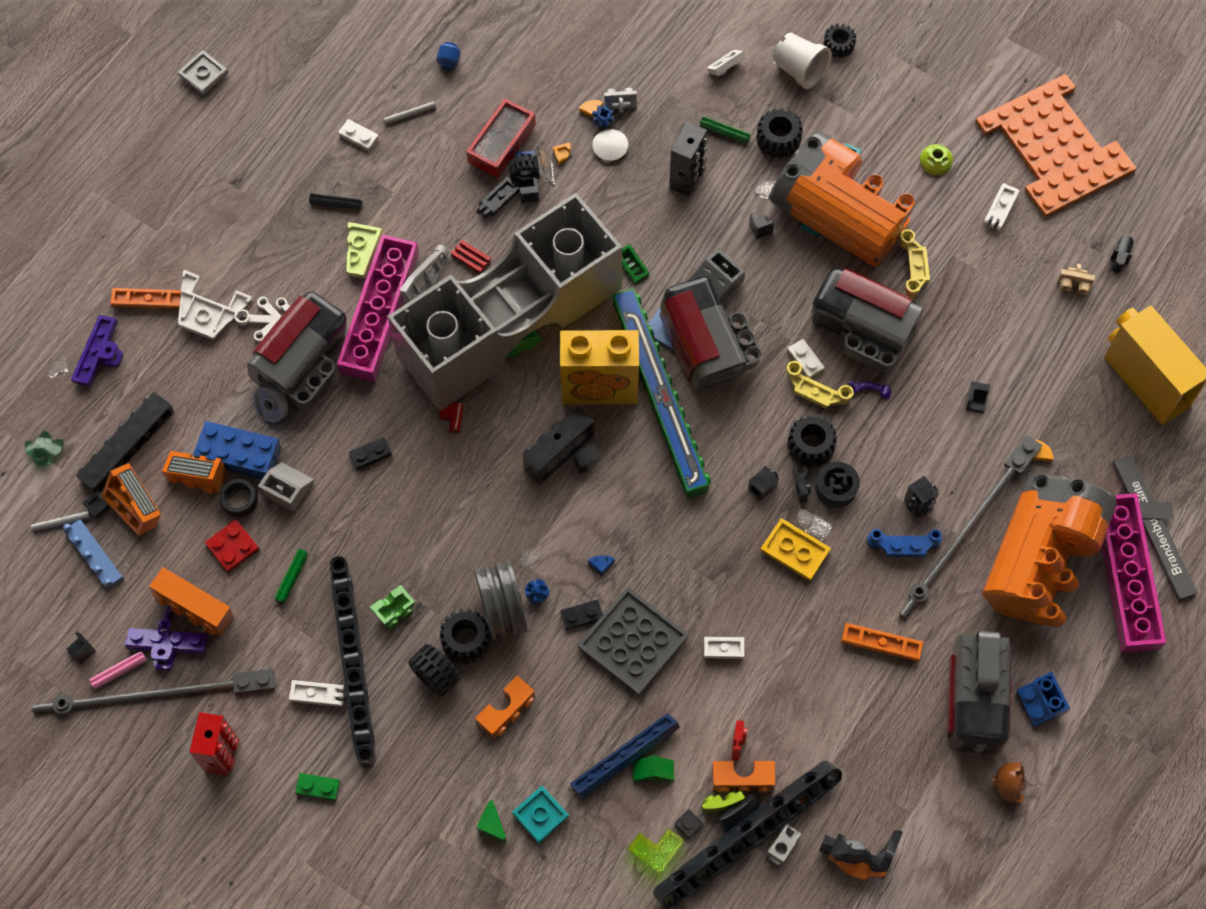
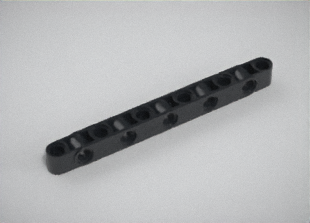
M336 556L330 561L331 586L352 739L359 764L364 768H369L376 762L375 738L353 583L346 559L342 556ZM344 565L342 570H335L336 566ZM344 601L350 602L347 607H341L340 605ZM347 639H355L354 643L350 645L345 644ZM353 676L360 677L358 682H350ZM359 714L366 715L362 721H357L356 717ZM364 753L371 754L368 760L361 759Z
M829 761L820 762L674 871L655 887L653 892L654 898L665 909H673L836 786L842 779L841 770Z

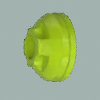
M933 144L927 146L922 151L920 165L928 174L943 175L951 169L953 156L945 146ZM939 151L943 154V157L935 158L933 152Z

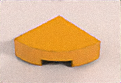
M589 100L579 107V111L595 118L592 116V112L597 111L598 105L602 107L603 102Z
M570 142L553 147V153L558 165L564 163L570 156Z
M1036 440L1042 444V448L1033 460L1052 462L1053 453L1050 447L1044 442Z

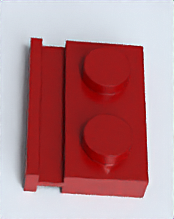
M736 720L731 759L739 760L741 745H745L748 728H744V721Z

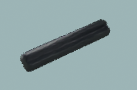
M310 193L309 196L311 204L361 210L363 206L361 199Z

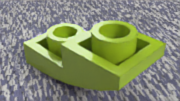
M741 791L728 794L724 798L725 801L722 800L720 795L716 797L711 795L703 800L701 811L703 813L726 811L730 806L736 807L740 805L745 797Z

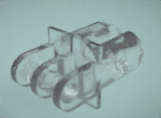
M806 510L798 512L797 524L805 528V533L808 532L821 540H826L829 537L831 524L818 517L817 512L814 515Z

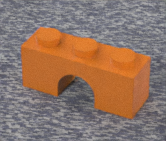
M518 675L503 689L504 695L511 701L508 708L496 710L488 704L475 718L476 724L492 739H495L496 736H502L507 730L506 726L511 721L514 723L521 716L520 712L525 707L529 708L535 701V691Z
M713 761V790H717L718 793H729L730 790H738V792L741 791L742 793L758 790L760 793H769L775 788V761H754L753 773L748 777H741L735 773L734 761Z

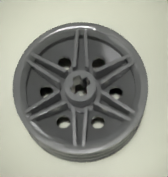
M505 559V564L502 565L499 561L495 562L494 570H491L488 564L484 565L482 570L474 567L492 641H496V636L500 635L502 639L507 638V630H510L514 636L518 635L519 630L527 633L528 629L522 599L510 560Z

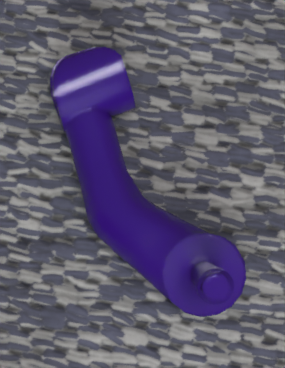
M870 381L860 383L849 382L854 393L872 389L880 391L879 396L885 399H889L892 393L890 387L886 384L879 385Z
M168 605L164 618L159 621V633H161L162 628L166 629L168 633L170 632V620L173 612Z

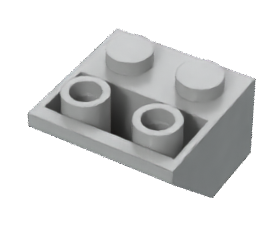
M281 462L268 470L258 488L261 495L294 512L315 480Z

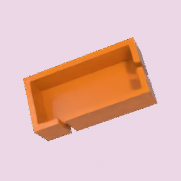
M162 567L149 586L155 602L161 606H165V604L170 606L173 613L178 616L183 614L195 626H198V624L204 626V631L212 636L216 634L221 637L234 618L230 606Z

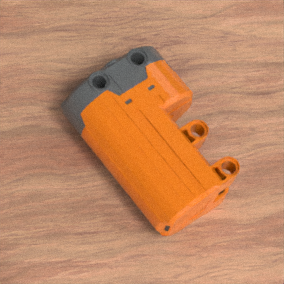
M822 131L814 132L806 139L776 180L768 199L771 204L873 267L878 266L900 240L901 232L908 229L909 216L913 211L915 199L910 194H902L893 205L881 198L883 179L877 174L870 175L863 185L855 182L854 178L862 165L861 155Z
M1044 474L1028 478L982 591V596L990 603L992 609L1015 619L1050 627L1062 626L1066 621V615L1058 604L1053 602L1056 591L1073 592L1079 587V580L1072 570L1066 567L1070 555L1088 557L1099 553L1117 506L1116 496L1096 484L1081 479L1073 480L1063 476L1050 477Z

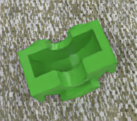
M400 585L391 591L385 599H380L371 605L370 609L385 626L393 629L402 618H408L414 613L413 606L415 601Z

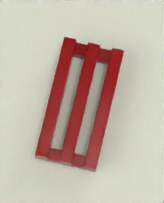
M460 240L455 250L451 251L452 257L479 274L491 262L489 256L463 240ZM458 252L464 254L465 256H467V257H468L469 259H471L472 261H475L476 263L480 264L481 267L477 266L476 264L472 263V262L469 261L468 259L464 258L463 256H461L460 254H458Z

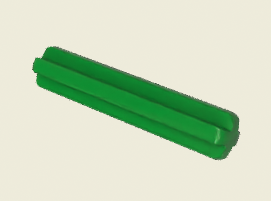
M702 117L700 120V127L743 143H748L751 138L750 133L710 118Z
M297 550L274 597L277 602L285 603L308 556L305 550Z

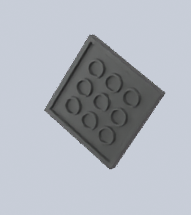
M627 586L577 644V648L639 696L686 641L689 634Z

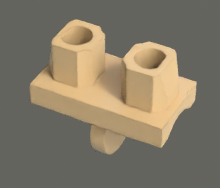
M1077 263L1076 268L1062 269L1057 282L1060 283V290L1070 291L1073 285L1078 286L1077 293L1087 295L1095 280V275L1087 274V271L1081 270V264Z

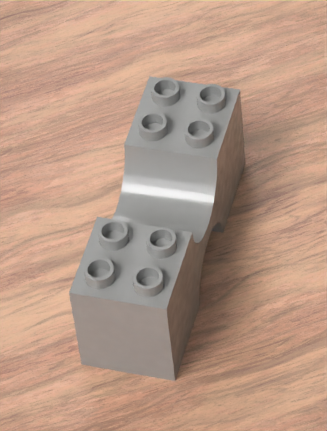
M575 193L515 232L513 242L508 251L495 265L484 273L465 281H457L450 275L387 316L396 356L437 409L441 411L501 371L502 364L508 353L528 334L552 323H558L563 329L611 297L612 294L622 289V246L580 196Z

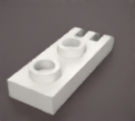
M1003 183L983 224L987 225L989 220H992L990 227L994 228L995 224L999 223L997 230L1000 231L1020 190Z
M292 680L289 701L343 707L344 702L338 701L336 698L344 699L345 694L337 693V691H346L344 685Z

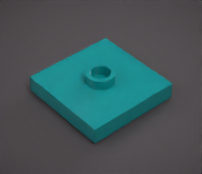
M543 785L511 812L538 844L570 817Z

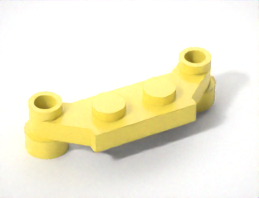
M906 229L901 232L900 247L907 251L910 279L905 286V294L913 299L923 285L929 283L930 275L926 247H922L915 241V233L912 230Z
M791 361L788 363L786 372L788 379L794 387V394L826 409L829 406L846 405L852 399L854 393L852 387L843 385L838 391H835L803 376L801 373L802 365L799 362Z

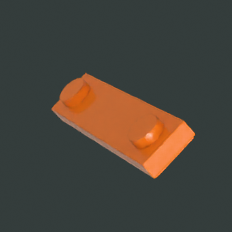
M112 288L110 305L115 308L179 310L181 290Z
M845 623L841 640L842 644L915 662L920 661L924 643L923 641Z

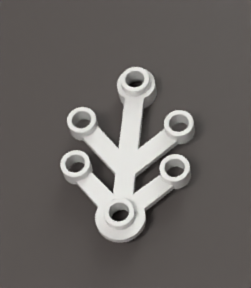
M260 297L257 303L259 308L265 309L269 315H249L245 309L236 311L234 315L236 323L241 326L248 323H269L263 329L254 333V339L258 343L261 342L281 317L266 297ZM281 297L276 300V306L279 310L286 312L290 307L285 298ZM262 301H266L265 305H261L260 303ZM280 302H285L283 306L279 305ZM242 317L246 318V320L240 321ZM258 335H263L261 339L257 338Z

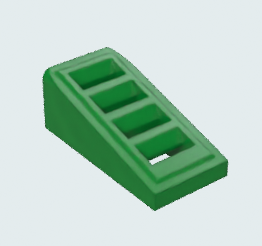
M630 244L623 247L622 256L626 254L629 256L625 259L622 257V269L635 284L650 275V273ZM632 259L633 262L627 265L626 262ZM634 265L638 266L637 268L631 271V267H633ZM639 270L643 272L638 276L634 275Z

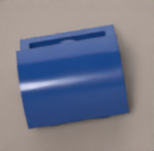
M1049 672L1035 679L1034 682L1017 689L1034 727L1049 720L1057 719L1070 711V707L1053 672Z

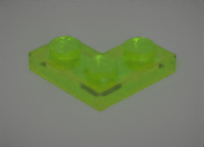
M669 828L657 844L639 832L627 848V851L661 875L685 843V840Z

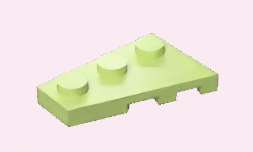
M348 222L349 236L346 272L348 276L365 279L383 230L382 228Z

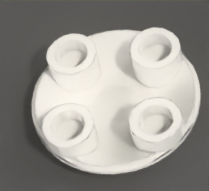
M614 129L603 130L593 140L592 146L595 154L605 163L618 160L628 152V140L620 131Z

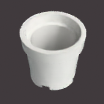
M788 33L784 36L786 39L777 44L773 53V59L775 60L773 63L795 78L796 82L804 89H811L826 73L831 61V50L824 45L814 44L793 33Z

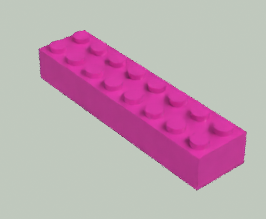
M382 234L337 361L340 374L376 382L392 335L387 316L401 308L404 299L399 290L413 273L418 259L419 249L416 242Z
M1137 493L1115 495L1117 506L1101 548L1121 653L1161 650L1166 644V638Z

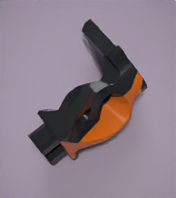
M900 830L894 831L888 843L878 855H872L860 841L845 839L839 833L837 838L825 834L819 851L829 855V862L833 861L841 870L852 877L862 880L876 877L884 880L903 832Z

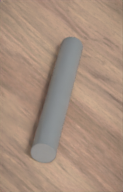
M433 101L384 118V122L387 125L435 109L436 104Z
M86 511L32 524L31 530L36 532L73 523L79 519H90V513Z

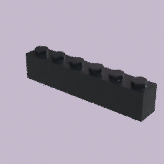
M155 392L147 396L143 400V404L131 413L130 418L118 427L117 432L105 441L104 446L92 455L91 460L79 469L76 477L80 483L93 493L96 491L100 493L105 488L110 471L127 464L174 413L171 404Z

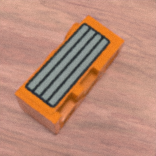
M170 451L162 470L167 481L175 484L180 482L192 489L195 487L201 488L209 494H213V492L220 494L228 474L220 458H216L215 461L206 460V456H200L197 459L191 457V454Z
M125 464L110 471L102 498L138 536L156 528L161 514L130 464Z

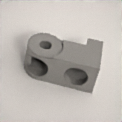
M787 824L768 850L765 858L781 868L801 833Z

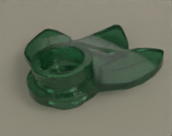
M43 431L36 442L26 441L25 451L29 456L33 457L36 465L46 466L52 461L53 457L61 453L64 441L63 439L53 441L51 435L47 431ZM42 456H46L45 459L40 460Z

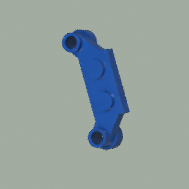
M874 529L867 537V544L871 548L879 547L886 553V557H926L927 551L940 546L942 534L938 529H933L926 536H886L880 529Z

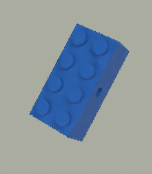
M205 421L193 456L197 459L200 456H206V460L215 461L216 458H220L226 471L262 480L268 470L275 467L282 447L278 438Z

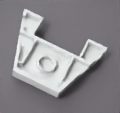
M184 270L178 327L214 340L233 321L236 311L244 309L251 302L252 297L236 291L229 307L193 293L200 276Z

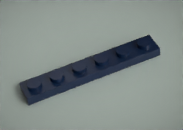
M668 713L571 782L572 789L581 798L589 795L593 790L607 782L611 777L680 728L678 722Z

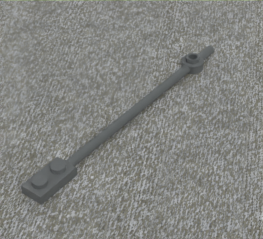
M1025 435L1004 464L1008 470L922 583H916L911 586L909 590L910 600L899 613L900 617L905 619L916 604H923L928 600L929 586L1014 473L1019 476L1022 475L1042 448V444ZM921 590L923 593L918 595L916 591Z
M264 669L233 673V680L77 700L62 694L57 696L53 703L33 705L32 709L33 713L55 711L58 715L67 716L73 712L74 708L231 688H234L235 695L275 690L274 670ZM65 701V706L60 707V703Z

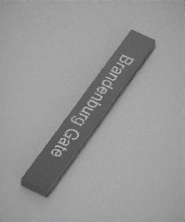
M1132 455L1113 461L1112 464L1126 493H1137L1139 502H1154ZM1142 518L1147 537L1178 601L1196 595L1198 591L1163 519Z

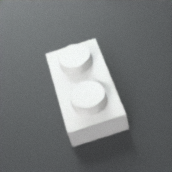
M733 50L707 67L709 74L721 76L730 67L739 65L740 61L745 58L743 51Z
M349 119L338 132L340 137L367 151H370L379 139L378 134Z
M804 339L788 347L787 352L794 361L802 365V372L806 377L812 378L824 371L825 367Z
M704 637V658L744 659V637Z

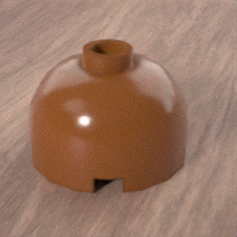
M1023 762L1003 764L998 769L997 776L992 778L993 788H997L998 795L1006 802L1023 803L1024 794H1020V791H1023V787L1025 788Z

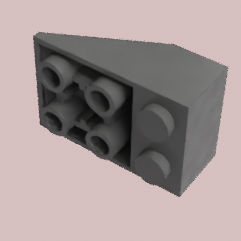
M718 248L705 259L689 280L699 276L708 277L715 288L720 302H722L744 282L745 271Z

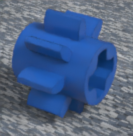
M598 105L597 111L592 112V116L595 117L592 123H596L598 128L601 126L608 128L609 122L614 120L611 117L613 110H609L607 105L605 107Z
M537 578L536 581L528 582L525 587V594L529 598V602L535 604L538 602L542 603L549 596V588L545 585V581Z

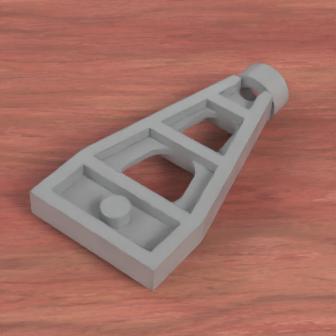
M437 245L433 254L402 285L399 291L406 304L436 285L446 258L450 254L445 246ZM433 265L434 269L430 275L428 268ZM422 277L426 282L423 292H421L417 284L418 280Z

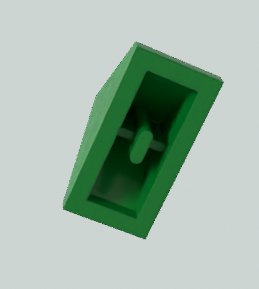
M650 756L633 761V782L674 781V760Z
M492 799L488 802L476 829L477 832L504 844L507 842Z

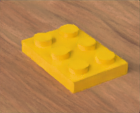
M782 518L760 549L762 553L808 581L812 580L831 550L829 546Z

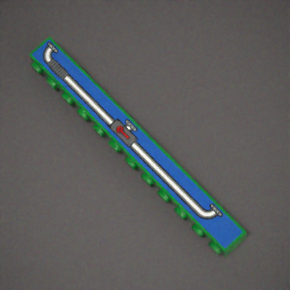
M634 288L612 294V303L622 329L639 330V374L685 496L690 498L709 491L711 479L709 474H705L703 467H705L703 458L701 456L698 457L696 440H692L690 436L692 434L691 427L684 420V409L682 406L679 407L677 402L679 401L678 393L672 389L671 375L665 371L666 363L664 358H660L659 344L657 341L654 342L652 326L647 324V313L640 306L642 304L641 297L635 293Z

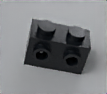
M925 476L909 485L904 498L908 510L912 514L915 513L917 517L923 514L926 516L931 513L937 502L938 489Z

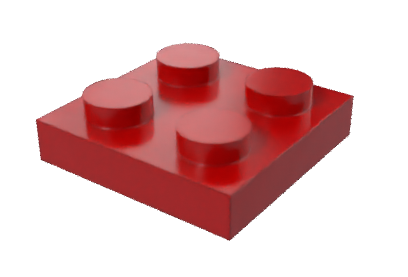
M236 519L204 542L228 573L260 550Z

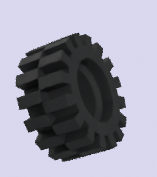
M837 23L835 27L831 25L830 29L826 30L823 45L830 48L833 57L835 55H838V58H841V55L847 57V53L850 55L854 51L856 33H854V29L850 30L849 25L844 27L845 24L842 23L839 26V23ZM836 37L844 38L847 42L844 44H837L833 41V39Z
M524 154V156L518 155V158L514 157L513 160L509 161L510 178L516 183L520 181H533L532 174H536L537 179H540V176H542L541 160L536 155L534 157L533 154L529 156L527 154Z

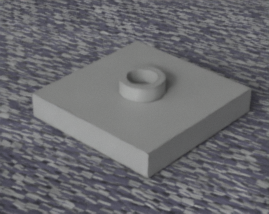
M202 50L177 73L179 77L204 96L228 74V70Z

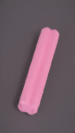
M138 652L89 680L91 686L97 689L146 662L143 652Z

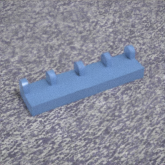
M80 519L72 525L66 524L63 526L64 532L107 590L124 579Z

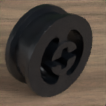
M844 462L828 463L818 474L815 483L816 494L828 506H846L854 500L859 489L860 479L856 470L849 464ZM834 474L833 478L831 477L828 487L825 486L824 479ZM848 482L850 484L851 490L846 494L841 495V492H844Z

